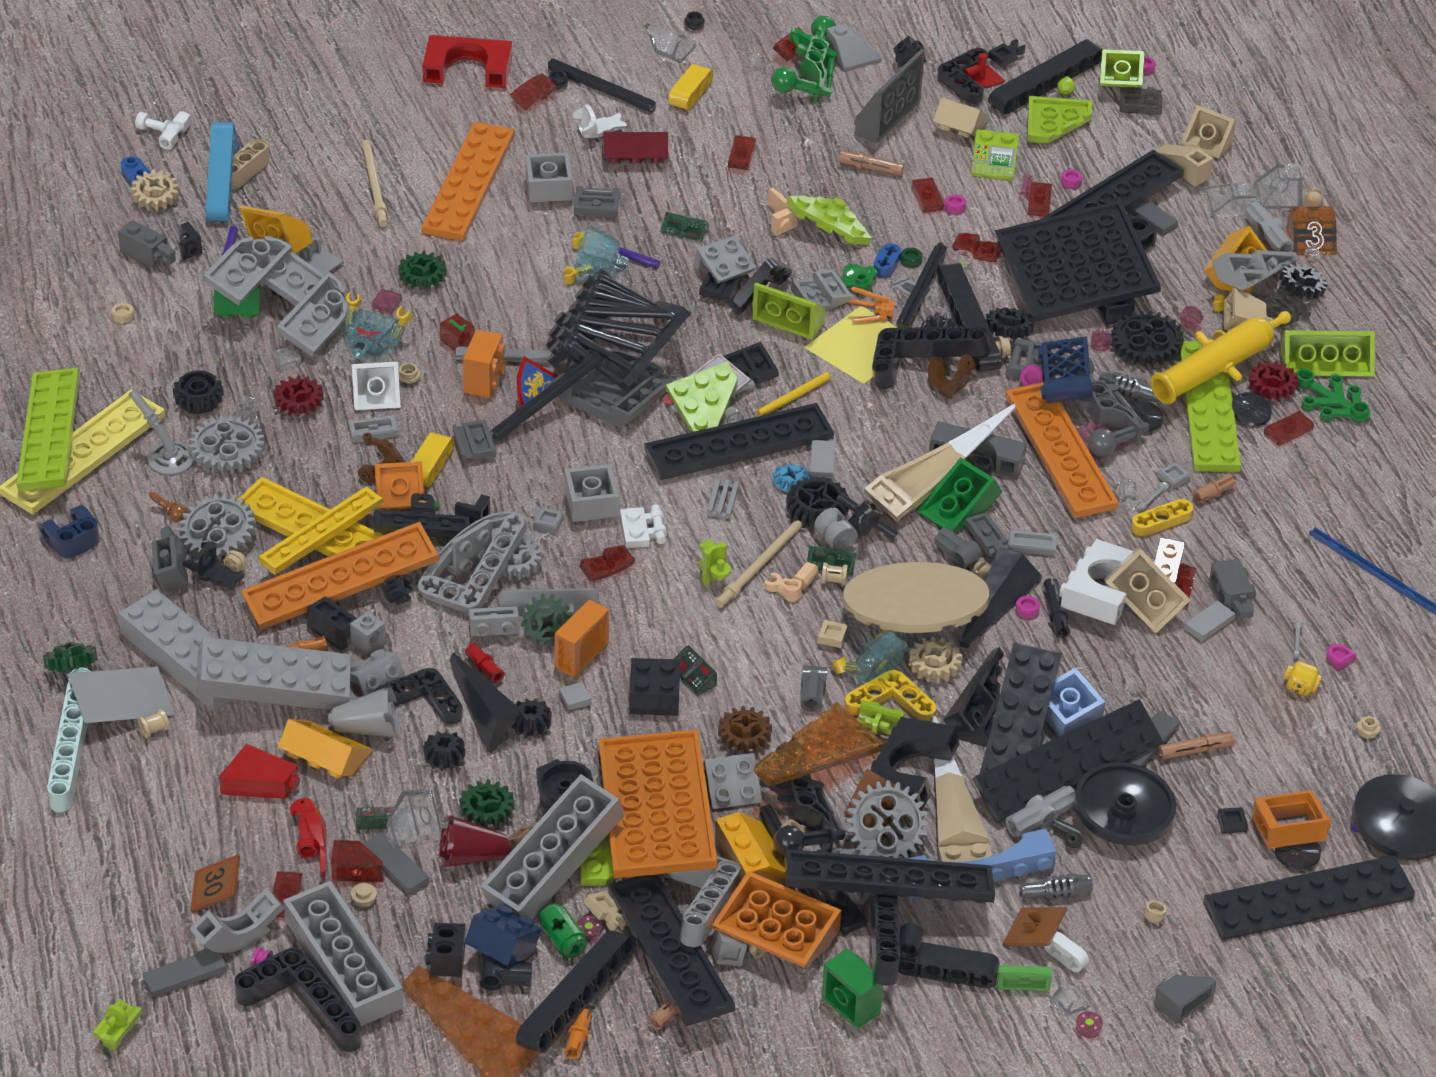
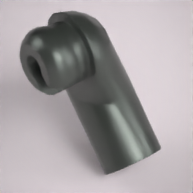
M1059 819L1055 821L1053 831L1064 835L1066 843L1070 848L1080 847L1083 841L1080 829Z

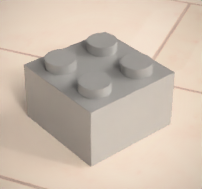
M568 152L525 155V177L529 203L573 200V179Z
M611 464L564 469V490L572 522L619 517V493Z

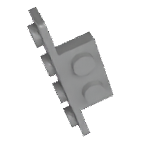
M596 588L500 591L501 607L517 606L518 614L528 612L525 604L532 605V597L541 600L542 593H544L546 599H549L551 594H554L556 601L562 597V605L569 604L570 609L567 613H573V615L589 599L597 603ZM542 605L539 606V608L545 609L549 608L551 605ZM559 611L557 620L563 624L564 618L561 611ZM531 615V624L537 625V620ZM550 615L547 618L542 617L543 624L545 621H551Z

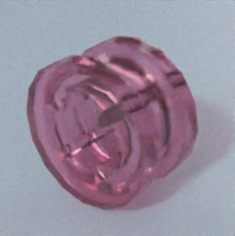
M1104 329L1093 331L1090 342L1091 347L1099 351L1107 350L1111 344L1110 332Z

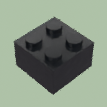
M631 658L629 714L679 716L680 659Z

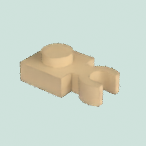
M606 891L587 896L584 903L598 920L604 919L607 922L606 925L609 930L616 931L618 927L621 930L626 928L627 924L623 916L619 914V908Z

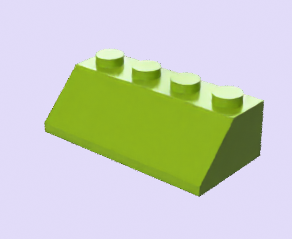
M1375 331L1280 332L1282 365L1286 363L1287 369L1293 368V373H1297L1300 369H1309L1313 371L1314 376L1338 374L1340 376L1374 377Z

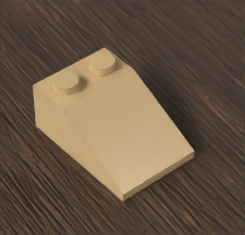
M1139 546L1104 579L1112 589L1126 593L1125 603L1155 633L1190 601L1185 593Z

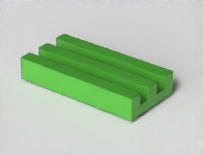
M999 965L997 989L1050 991L1052 967Z

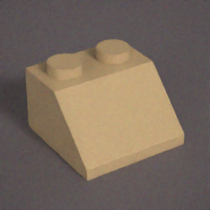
M941 97L933 122L939 125L938 129L950 132L952 129L958 131L957 135L969 139L970 135L976 137L977 129L982 130L990 117L979 109Z

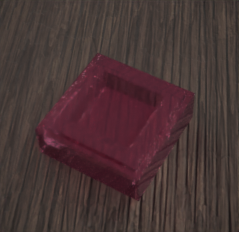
M382 288L373 299L372 308L392 314L401 303L402 294Z

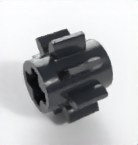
M393 575L384 581L387 586L383 588V594L388 602H395L396 605H399L411 599L409 593L413 591V586L407 577H400V575L395 577Z

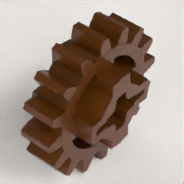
M742 706L740 711L732 708V714L725 712L724 718L719 719L718 736H720V742H727V749L735 747L736 753L741 749H744L746 754L749 753V749L758 752L759 746L765 748L766 742L771 741L772 724L770 723L769 716L763 717V711L756 713L755 707L746 710L745 706Z

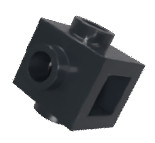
M908 35L893 48L896 55L895 61L899 66L903 67L918 51L925 49L923 44Z

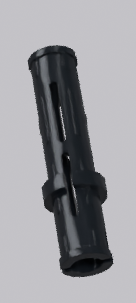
M1048 578L1044 581L1043 586L1050 608L1049 619L1054 625L1056 637L1061 638L1060 631H1062L1063 638L1070 634L1067 622L1068 611L1060 607L1062 597L1059 596L1058 580L1053 578L1054 585H1052L1051 578Z

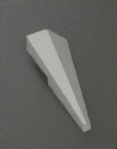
M1257 250L1252 254L1224 253L1214 259L1212 263L1219 281L1240 290H1246L1284 268V266L1296 261L1298 257L1296 252Z

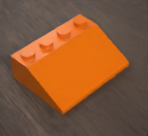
M748 871L712 923V929L806 968L830 946L840 930L841 910Z

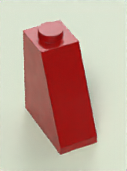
M247 743L219 775L220 793L231 796L286 799L292 791L298 788L300 783L298 765Z

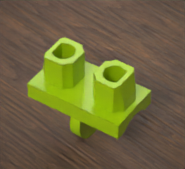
M712 539L702 542L699 545V551L703 554V558L699 561V568L702 571V582L708 585L715 578L722 581L731 574V566L726 562L727 545L724 542L716 544Z
M863 700L860 705L857 725L872 729L873 734L882 732L891 735L892 728L897 725L901 717H905V713L901 709H890L881 706L880 703Z
M118 999L114 1005L108 1006L105 1011L106 1016L93 1031V1037L101 1040L103 1046L112 1050H117L121 1040L128 1031L133 1029L136 1025L135 1022L142 1014L141 1007L131 1006L122 999Z

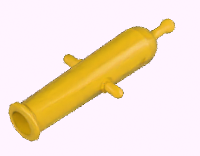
M1282 311L1277 318L1271 321L1263 317H1251L1214 341L1212 339L1209 340L1203 332L1197 331L1195 338L1201 343L1202 348L1166 371L1153 374L1150 381L1152 392L1163 404L1171 405L1176 401V397L1222 372L1228 373L1235 381H1241L1242 375L1234 366L1266 349L1274 339V329L1281 324H1287L1291 321L1290 313Z

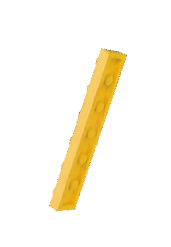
M367 486L261 554L259 556V563L274 575L278 574L382 506V497Z

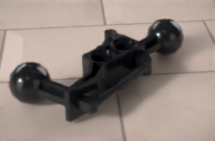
M793 742L782 743L774 752V763L786 774L763 771L760 775L759 785L769 788L778 794L777 800L787 803L791 819L812 831L802 832L796 826H783L777 830L773 837L774 849L784 857L785 849L803 850L804 846L823 844L827 852L830 853L832 852L834 841L843 840L846 831L841 829L834 816V811L823 792L824 783L813 780L810 774H802L801 768L805 762V753L797 743Z

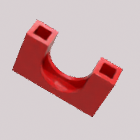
M429 35L422 65L423 82L444 84L447 68L452 63L460 60H475L486 66L485 87L506 88L512 62V41Z

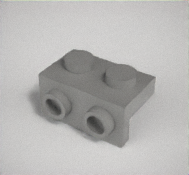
M517 606L469 609L471 637L520 634Z
M384 649L376 650L366 660L356 661L350 665V682L359 685L363 696L374 692L380 685L405 676L398 654L385 651Z

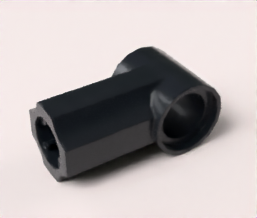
M485 956L482 959L479 984L482 988L493 991L500 989L502 985L531 987L532 963L516 962L507 966L490 956Z

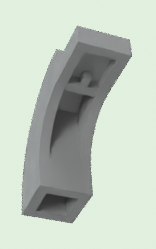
M266 888L238 914L221 918L208 910L190 930L203 946L213 952H235L257 942L271 931L267 925L285 907Z

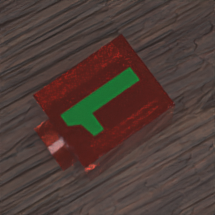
M457 313L440 323V340L456 352L458 346H469L475 333V326Z

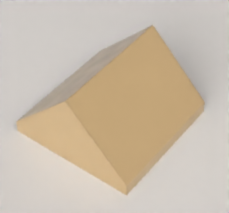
M1197 105L1180 144L1198 147L1208 155L1220 159L1233 144L1236 120Z

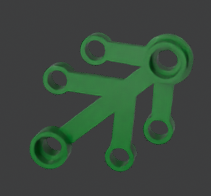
M1309 369L1297 371L1299 388H1310L1323 396L1303 397L1301 407L1304 410L1312 411L1315 409V406L1342 407L1341 409L1323 407L1320 411V419L1325 422L1332 421L1333 417H1350L1357 422L1366 421L1370 418L1371 410L1369 405L1361 400L1362 390L1359 386L1351 385L1348 387L1347 397L1352 400L1351 403L1345 399L1342 376L1338 374L1330 376L1329 386L1333 388L1334 392L1314 381L1313 371Z

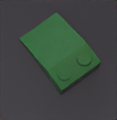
M261 283L239 306L214 289V313H219L221 317L241 314L242 317L252 318L255 315H259Z
M960 457L916 511L939 527H945L956 533L965 526L966 518L987 511L1000 496L1002 490L993 477Z

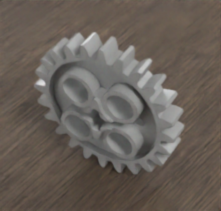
M230 415L228 419L220 416L218 421L211 418V423L203 421V427L196 426V432H191V438H189V454L192 461H196L197 466L203 465L204 471L212 468L213 474L217 470H221L222 475L225 474L226 470H229L231 474H234L235 469L243 472L244 466L250 469L251 462L257 464L258 458H262V452L265 451L262 430L257 429L256 423L250 425L249 419L242 422L241 416L236 420H233L232 415Z
M226 493L223 494L222 498H218L217 494H214L212 500L205 496V502L201 503L197 500L196 508L189 506L190 513L182 514L184 520L179 521L181 528L178 531L187 552L190 551L192 557H195L202 549V541H213L217 543L216 557L221 562L222 557L228 551L235 550L239 552V548L247 549L246 542H253L251 535L256 534L255 527L257 523L253 510H251L249 504L244 503L242 498L237 501L235 495L228 499Z
M889 780L885 782L884 787L877 781L874 790L870 785H867L865 787L867 794L859 791L857 795L860 800L852 799L850 801L855 808H848L846 810L847 813L852 815V818L845 820V823L852 824V827L846 830V833L854 834V837L849 842H858L857 848L875 849L880 857L899 858L898 855H900L902 858L907 859V850L912 854L916 853L914 844L919 846L923 844L918 837L927 835V832L922 830L921 827L927 826L929 822L923 821L921 817L928 813L927 811L919 810L924 802L916 803L914 801L918 795L917 793L911 796L908 795L910 787H906L903 791L900 790V782H897L894 788H892ZM882 798H889L893 802L892 810L887 811L882 808ZM874 805L881 816L873 811L870 806ZM864 815H870L874 818L875 825L873 828L864 826L862 821ZM904 816L910 820L911 825L909 829L905 830L899 826L898 821L900 817ZM889 817L892 820L890 826L883 827V818ZM893 829L903 836L902 840L897 837ZM882 834L891 836L892 845L890 847H885L881 844L880 837Z

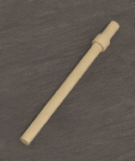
M364 140L362 147L375 203L373 206L374 214L378 217L379 225L385 227L388 224L386 217L387 207L383 203L371 143L369 140Z
M799 520L794 521L734 582H730L724 588V592L715 600L717 607L722 608L730 599H734L741 592V588L802 527Z

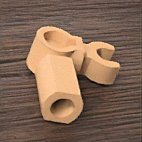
M806 562L793 579H782L779 574L772 573V582L765 580L764 586L767 591H777L787 601L796 602L802 598V590H805L814 580L819 570L815 564Z

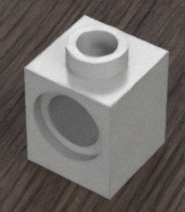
M367 611L350 623L351 644L365 655H371V653L386 644L385 623Z

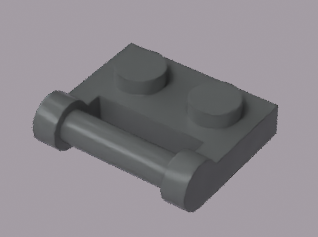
M576 186L574 215L617 217L620 188L608 190Z
M1015 339L1011 345L1012 356L1010 365L1006 368V376L1011 379L1017 378L1027 365H1037L1042 369L1044 375L1043 358H1039L1038 347L1042 346V342ZM1024 351L1028 352L1025 366L1019 365L1021 353Z

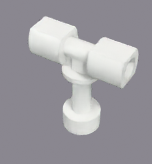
M180 111L172 121L167 119L163 123L151 119L148 113L139 112L135 120V127L141 130H147L150 127L162 131L159 137L160 147L171 150L178 141V133H184L190 126L191 115Z

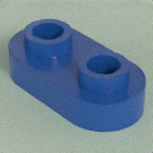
M129 156L121 161V172L131 185L132 181H136L137 175L143 177L144 171L151 174L142 160L137 157Z

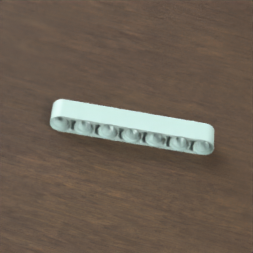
M87 668L74 669L71 673L91 671ZM70 679L68 680L47 785L49 805L55 812H65L73 804L88 723H85Z

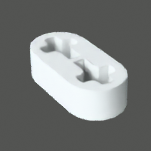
M1056 931L1050 945L1044 946L1052 957L1073 972H1080L1089 964L1087 953L1058 931Z

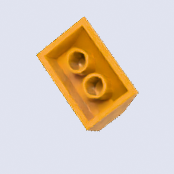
M243 205L239 207L248 235L253 237V240L265 239V236L280 239L292 245L291 252L294 254L313 242L310 234L311 230L307 223L280 212Z
M1246 226L1228 235L1205 267L1204 272L1215 287L1231 293L1234 287L1219 281L1212 261L1224 253L1252 254L1257 250L1267 251V249L1251 227ZM1255 285L1242 291L1250 294Z
M288 719L278 744L279 748L286 750L285 755L294 759H299V757L306 759L307 765L316 769H320V767L328 769L327 774L339 779L342 776H352L373 750L312 721Z
M741 812L716 819L715 841L726 859L740 865L739 883L748 871L776 883H781L786 878L785 861L774 849L773 840L761 821Z

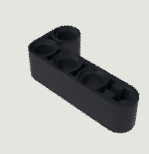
M906 923L901 926L899 932L900 964L898 971L900 974L980 988L995 986L1000 961L994 954L923 942V929L913 923Z

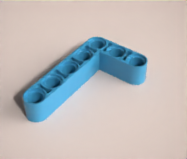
M212 122L206 199V221L229 222L233 158L239 151V141L234 122Z

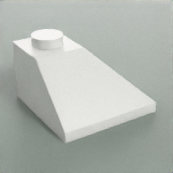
M398 362L351 365L354 410L401 408Z

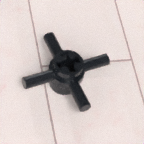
M841 491L835 499L854 512L848 522L855 528L857 533L866 536L874 527L894 540L898 532L879 519L883 515V511L875 503L865 499L861 504H858Z

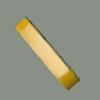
M1178 499L1136 514L1132 519L1131 530L1137 536H1148L1187 522L1192 518L1193 504L1188 500ZM1163 515L1166 516L1168 519L1160 520L1157 518V516Z

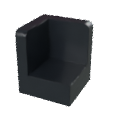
M481 494L475 505L456 502L455 515L469 516L470 525L490 515V496Z

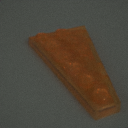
M836 701L829 711L825 710L816 721L812 720L796 732L789 742H783L776 752L769 753L756 763L753 772L770 787L879 753L884 743Z
M419 965L402 982L403 990L420 1009H424L434 1025L436 1027L439 1026L445 1032V1037L468 1063H472L479 1070L481 1077H518L540 1053L517 1045L516 1034L522 1023L442 978L430 976V972Z

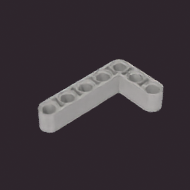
M717 856L718 868L666 873L668 877L702 888L683 916L680 941L684 945L690 947L701 946L711 932L712 923L738 887L741 869L738 863Z

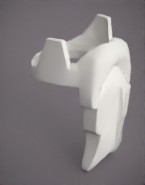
M589 104L583 105L580 109L573 112L574 119H582L579 124V130L585 138H599L603 136L604 132H613L627 127L625 122L620 121V113L612 117L596 119Z

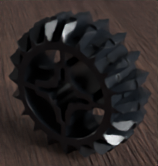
M813 476L810 480L805 477L803 482L797 481L796 485L791 486L786 498V509L790 519L799 520L803 528L811 527L813 531L816 518L829 508L839 509L846 518L849 508L835 499L840 491L849 497L846 488L841 487L840 483H834L833 478L825 480L824 476L821 479H816Z

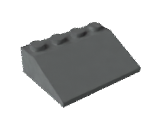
M921 49L873 95L862 111L857 114L854 120L855 135L877 144L921 101L925 50Z

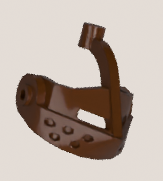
M962 355L956 374L952 380H948L945 376L944 362L938 357L932 358L928 367L929 381L944 396L950 399L952 395L967 384L971 376V370L976 368V363L970 355Z
M369 432L363 434L362 437L366 446H377L381 453L387 455L379 464L405 462L393 443L385 439L372 438ZM363 465L358 470V476L363 481L376 484L375 465Z

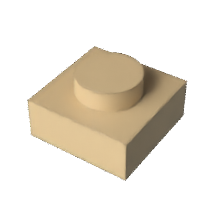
M824 620L818 635V643L841 648L847 634L848 625Z

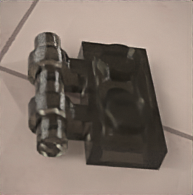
M1120 87L1119 112L1147 115L1162 114V90L1154 89V87H1147V89Z
M1282 286L1277 289V293L1270 289L1255 296V298L1265 302L1266 314L1270 318H1277L1282 311L1290 313L1291 321L1287 324L1279 325L1280 328L1299 321L1300 315L1305 319L1311 315L1307 305L1303 301H1298L1295 295H1292V291H1286Z

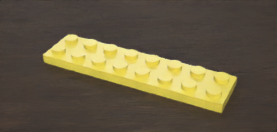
M133 390L128 391L72 433L66 486L18 492L17 473L0 485V495L34 515L148 430L150 423L146 422L147 419L143 418L144 414L128 395ZM142 396L151 410H155V414L159 415L158 418L162 419L165 417V409Z

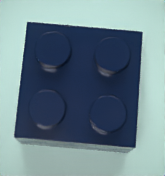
M498 905L473 915L464 943L509 966L533 956L542 927L534 924V920L531 918L520 917L513 913L511 908Z

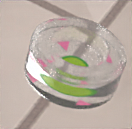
M958 250L952 254L951 264L961 263L963 269L967 270L973 266L974 257L969 251Z

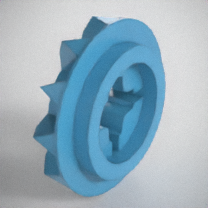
M784 463L782 467H776V471L773 472V483L777 488L789 492L791 486L796 485L797 481L803 482L805 477L810 480L809 471L804 470L803 465L796 466L795 463L792 465Z

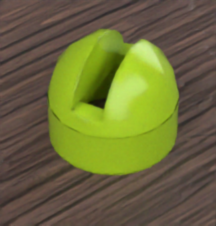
M1067 76L1058 83L1060 94L1068 95L1076 90L1075 83Z

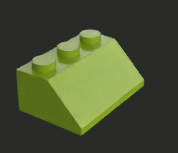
M759 283L754 284L752 319L811 340L816 337L824 326L826 307Z

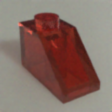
M334 840L331 858L332 880L384 882L383 861L360 841Z

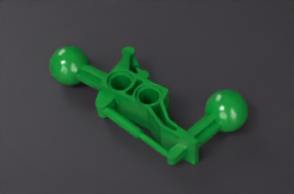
M824 15L818 16L811 23L812 35L806 34L798 28L791 29L788 38L794 41V44L797 46L795 52L803 56L798 73L806 77L807 80L797 78L794 70L789 67H780L771 76V83L776 91L788 93L796 89L810 93L814 103H816L819 95L831 96L833 92L831 83L834 61L837 53L828 47L829 42L826 41L827 28L836 26L832 18ZM823 61L828 63L827 73ZM827 75V87H824L823 84Z

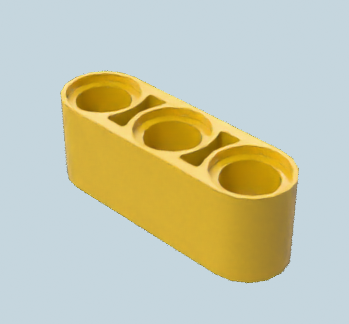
M691 64L671 89L668 96V104L689 111L710 86L714 71L697 64Z
M430 432L411 462L422 461L424 487H431L449 459L454 448V438Z

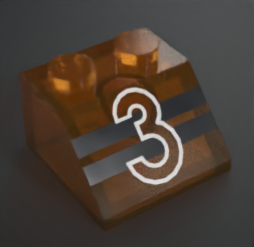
M1333 206L1289 208L1286 228L1289 238L1294 243L1292 252H1296L1297 255L1337 254V228Z

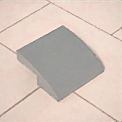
M834 269L814 271L813 278L792 281L791 288L797 297L826 307L825 311L839 307L852 299L851 293Z

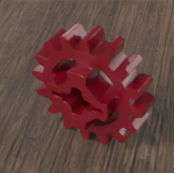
M1267 360L1266 364L1263 365L1259 362L1258 366H1253L1252 371L1249 373V388H1253V393L1255 394L1260 393L1261 397L1267 396L1269 401L1272 398L1280 401L1281 397L1289 399V394L1294 395L1295 390H1297L1298 374L1293 373V368L1287 369L1286 363L1279 365V362L1275 361L1274 364H1271Z
M298 375L297 379L289 376L287 382L281 380L280 385L275 386L273 397L275 407H280L281 413L287 411L288 416L296 413V416L300 417L301 413L309 415L310 410L316 412L317 406H322L324 393L322 385H317L316 379L310 381L309 376L302 379Z

